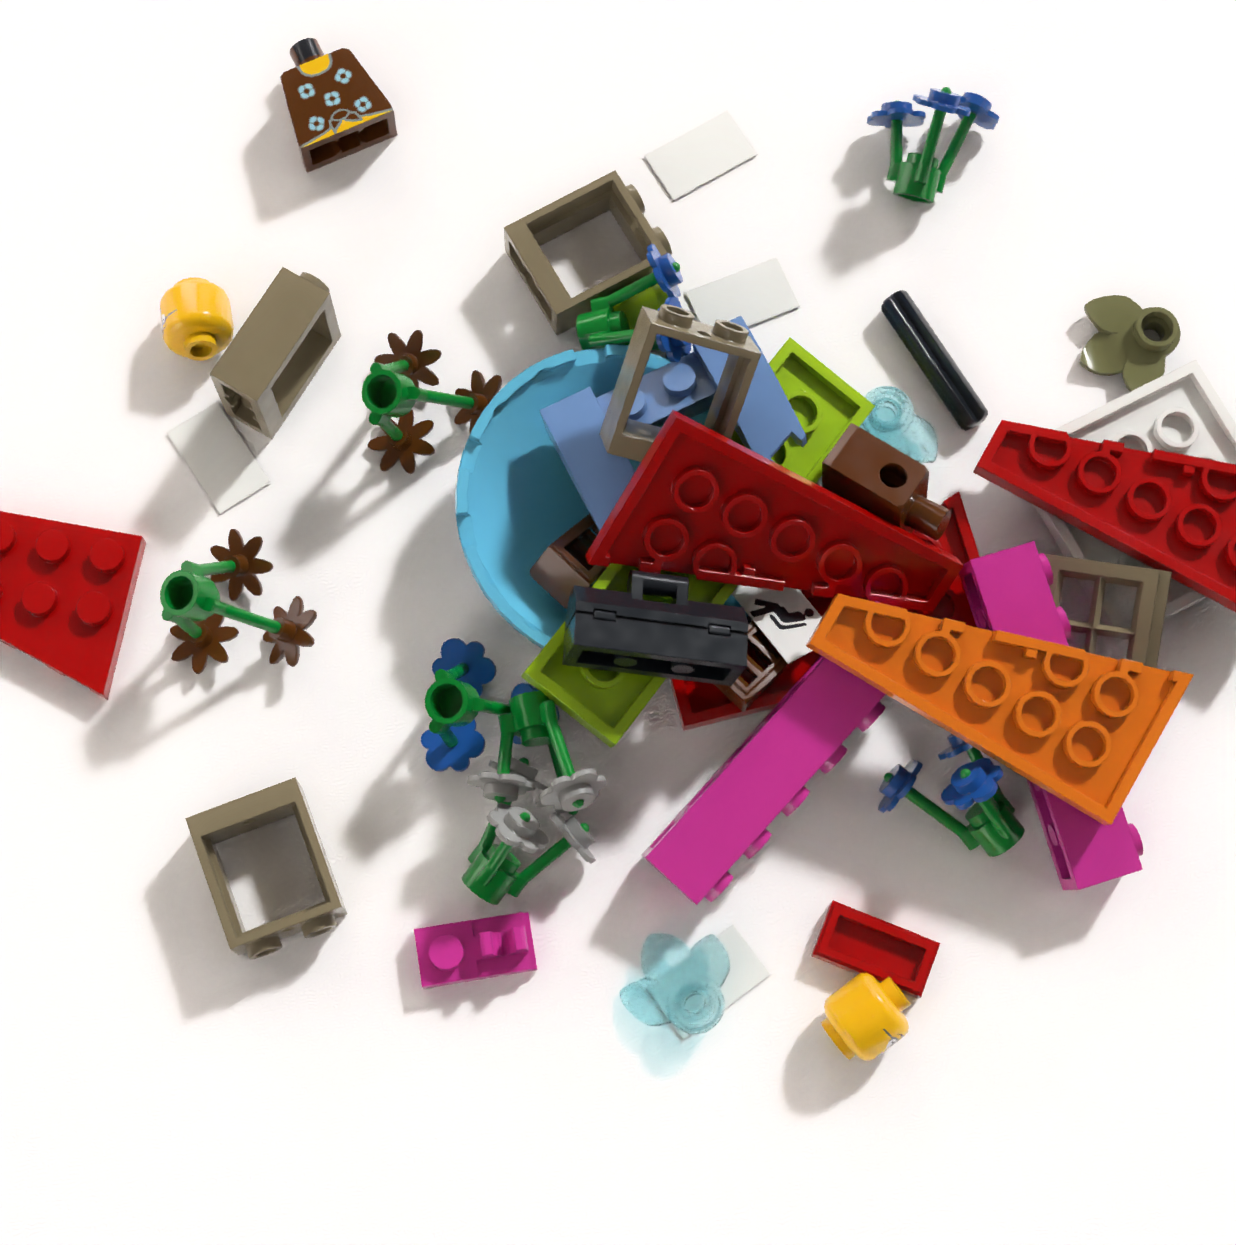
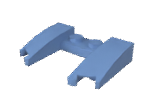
M742 316L730 320V322L746 328L749 331L748 336L751 337L762 354L735 426V431L746 448L773 461L771 458L790 436L801 447H804L807 443V438L761 348ZM692 344L694 352L681 357L679 362H671L643 375L628 419L662 428L672 410L688 418L709 410L729 354ZM588 387L539 411L548 436L596 527L600 531L635 471L629 459L607 453L599 434L614 389L599 397H595L591 387Z

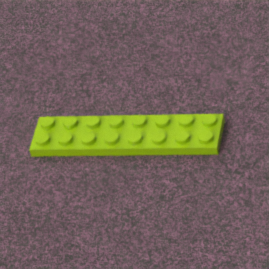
M789 337L769 362V365L806 434L807 443L804 447H801L790 436L771 459L775 463L816 484L822 476V462L851 423L860 427L875 405ZM734 429L731 440L744 446ZM610 563L591 588L627 592L630 570L639 571L638 567ZM661 570L660 573L688 577L689 601L723 605L738 586L735 584L698 580L693 574ZM643 595V600L671 603L672 598ZM564 621L521 677L538 691H542L550 700H554L557 706L612 748L618 743L667 678L562 665L564 633L566 632L564 631Z

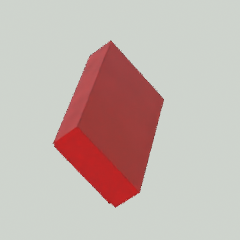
M832 900L811 956L857 975L868 973L874 976L880 983L887 977H890L903 993L919 999L923 994L940 943Z

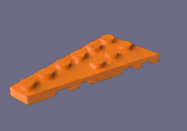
M837 594L833 598L806 644V647L1103 825H1112L1194 674L1176 670L1167 671L1143 665L1144 663L1128 659H1114L1085 652L1084 649L1000 630L991 631L969 626L965 622L957 620L939 619L912 613L904 608L843 594Z

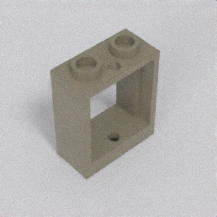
M616 170L503 227L505 251L556 335L576 326V319L579 314L592 311L591 299L608 296L652 273L653 268L646 256L648 245L654 244L661 256L666 253L672 255L671 246L664 232L658 226L652 229L643 215L645 213V206L639 192L632 184L625 186ZM610 210L642 262L571 298L540 246Z
M282 267L210 373L226 413L272 440L341 337L332 298L329 293L330 290L319 278L307 272H302L299 276Z
M662 304L659 311L642 306L599 433L607 453L641 462L661 430V427L628 419L657 334L729 354L704 426L731 439L762 354L751 337L748 336L749 331L743 326L726 320H716L714 326L694 321L695 316L691 312L673 305Z
M296 777L185 818L229 948L237 955L247 953L249 959L269 955L283 947L281 939L299 932H303L304 938L324 934L338 926L336 918L347 914L306 796ZM295 814L325 901L246 931L216 843Z

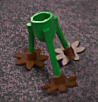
M416 330L412 333L407 346L396 333H389L387 339L393 354H381L374 358L375 363L370 367L371 374L367 376L362 386V400L365 406L372 411L369 415V422L380 426L386 436L370 440L367 444L371 450L386 451L379 465L380 470L383 472L390 470L400 460L401 466L406 473L413 474L416 466L414 453L422 456H431L435 453L434 447L427 441L422 440L423 437L431 432L434 422L432 420H425L414 425L412 408L416 402H428L462 408L455 416L454 423L461 425L470 422L469 431L471 433L483 410L501 389L502 378L500 375H494L485 383L482 373L478 370H474L471 374V390L458 388L455 390V394L419 388V381L431 386L439 384V378L426 366L435 363L442 355V352L438 349L421 351L423 346V333L421 330ZM391 417H394V418L400 417V418H399V421H398V425H397L396 422H394V421L391 419Z
M231 529L228 536L229 549L218 545L210 548L211 554L219 562L197 564L186 560L182 563L181 570L175 571L166 577L160 590V602L164 608L161 616L163 620L177 624L170 628V633L177 639L185 641L175 649L171 659L179 662L192 656V669L196 674L204 671L208 655L220 663L228 662L229 656L220 643L235 639L239 634V630L235 627H221L225 617L266 631L262 637L263 640L275 643L269 657L270 664H278L285 657L287 664L295 667L300 657L299 646L312 647L315 644V639L312 635L304 630H307L317 618V612L311 609L303 612L304 603L300 596H296L293 599L288 612L282 607L276 606L273 610V620L220 601V594L215 583L229 580L228 592L231 601H236L240 598L244 586L253 595H262V584L256 574L270 572L274 566L267 560L255 558L263 545V540L260 536L253 537L244 545L240 532L236 529Z

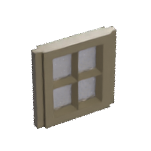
M1045 554L1053 572V584L1049 587L1055 605L1064 609L1070 623L1071 637L1067 639L1069 646L1084 649L1088 653L1114 659H1128L1144 663L1143 665L1157 668L1172 572Z

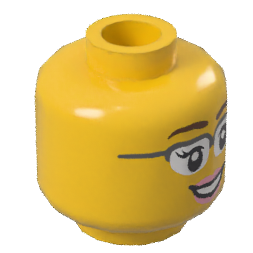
M186 278L168 289L161 298L160 317L163 339L168 348L176 354L196 361L208 360L225 350L233 340L234 326L230 300L225 291L216 284L203 278Z
M860 973L826 999L824 1010L827 1018L821 1024L845 1057L852 1059L857 1055L863 1060L872 1061L908 1033V1020L902 1011L911 1004L890 977H887L880 983L874 976L868 973Z

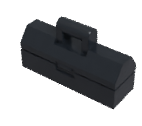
M630 570L627 592L574 585L569 595L564 631L566 632L564 633L562 665L732 686L747 667L748 635L746 634L748 633V620L745 609L743 607L689 601L688 577ZM643 595L672 598L671 603L643 600Z

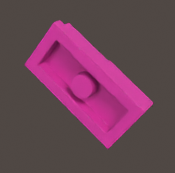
M528 912L414 929L423 989L537 970Z

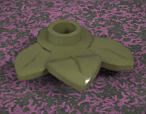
M1122 295L1102 296L1085 304L1084 311L1098 332L1091 337L1081 352L1079 363L1083 368L1100 376H1112L1122 373L1123 381L1130 392L1163 376L1165 372V357L1175 350L1181 336L1178 321L1169 310L1161 307L1142 309L1131 298ZM1151 329L1156 331L1160 341L1156 342L1147 338L1144 335V330Z

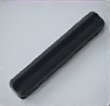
M899 290L883 301L881 311L960 428L968 431L980 425L988 416L987 408L908 292Z

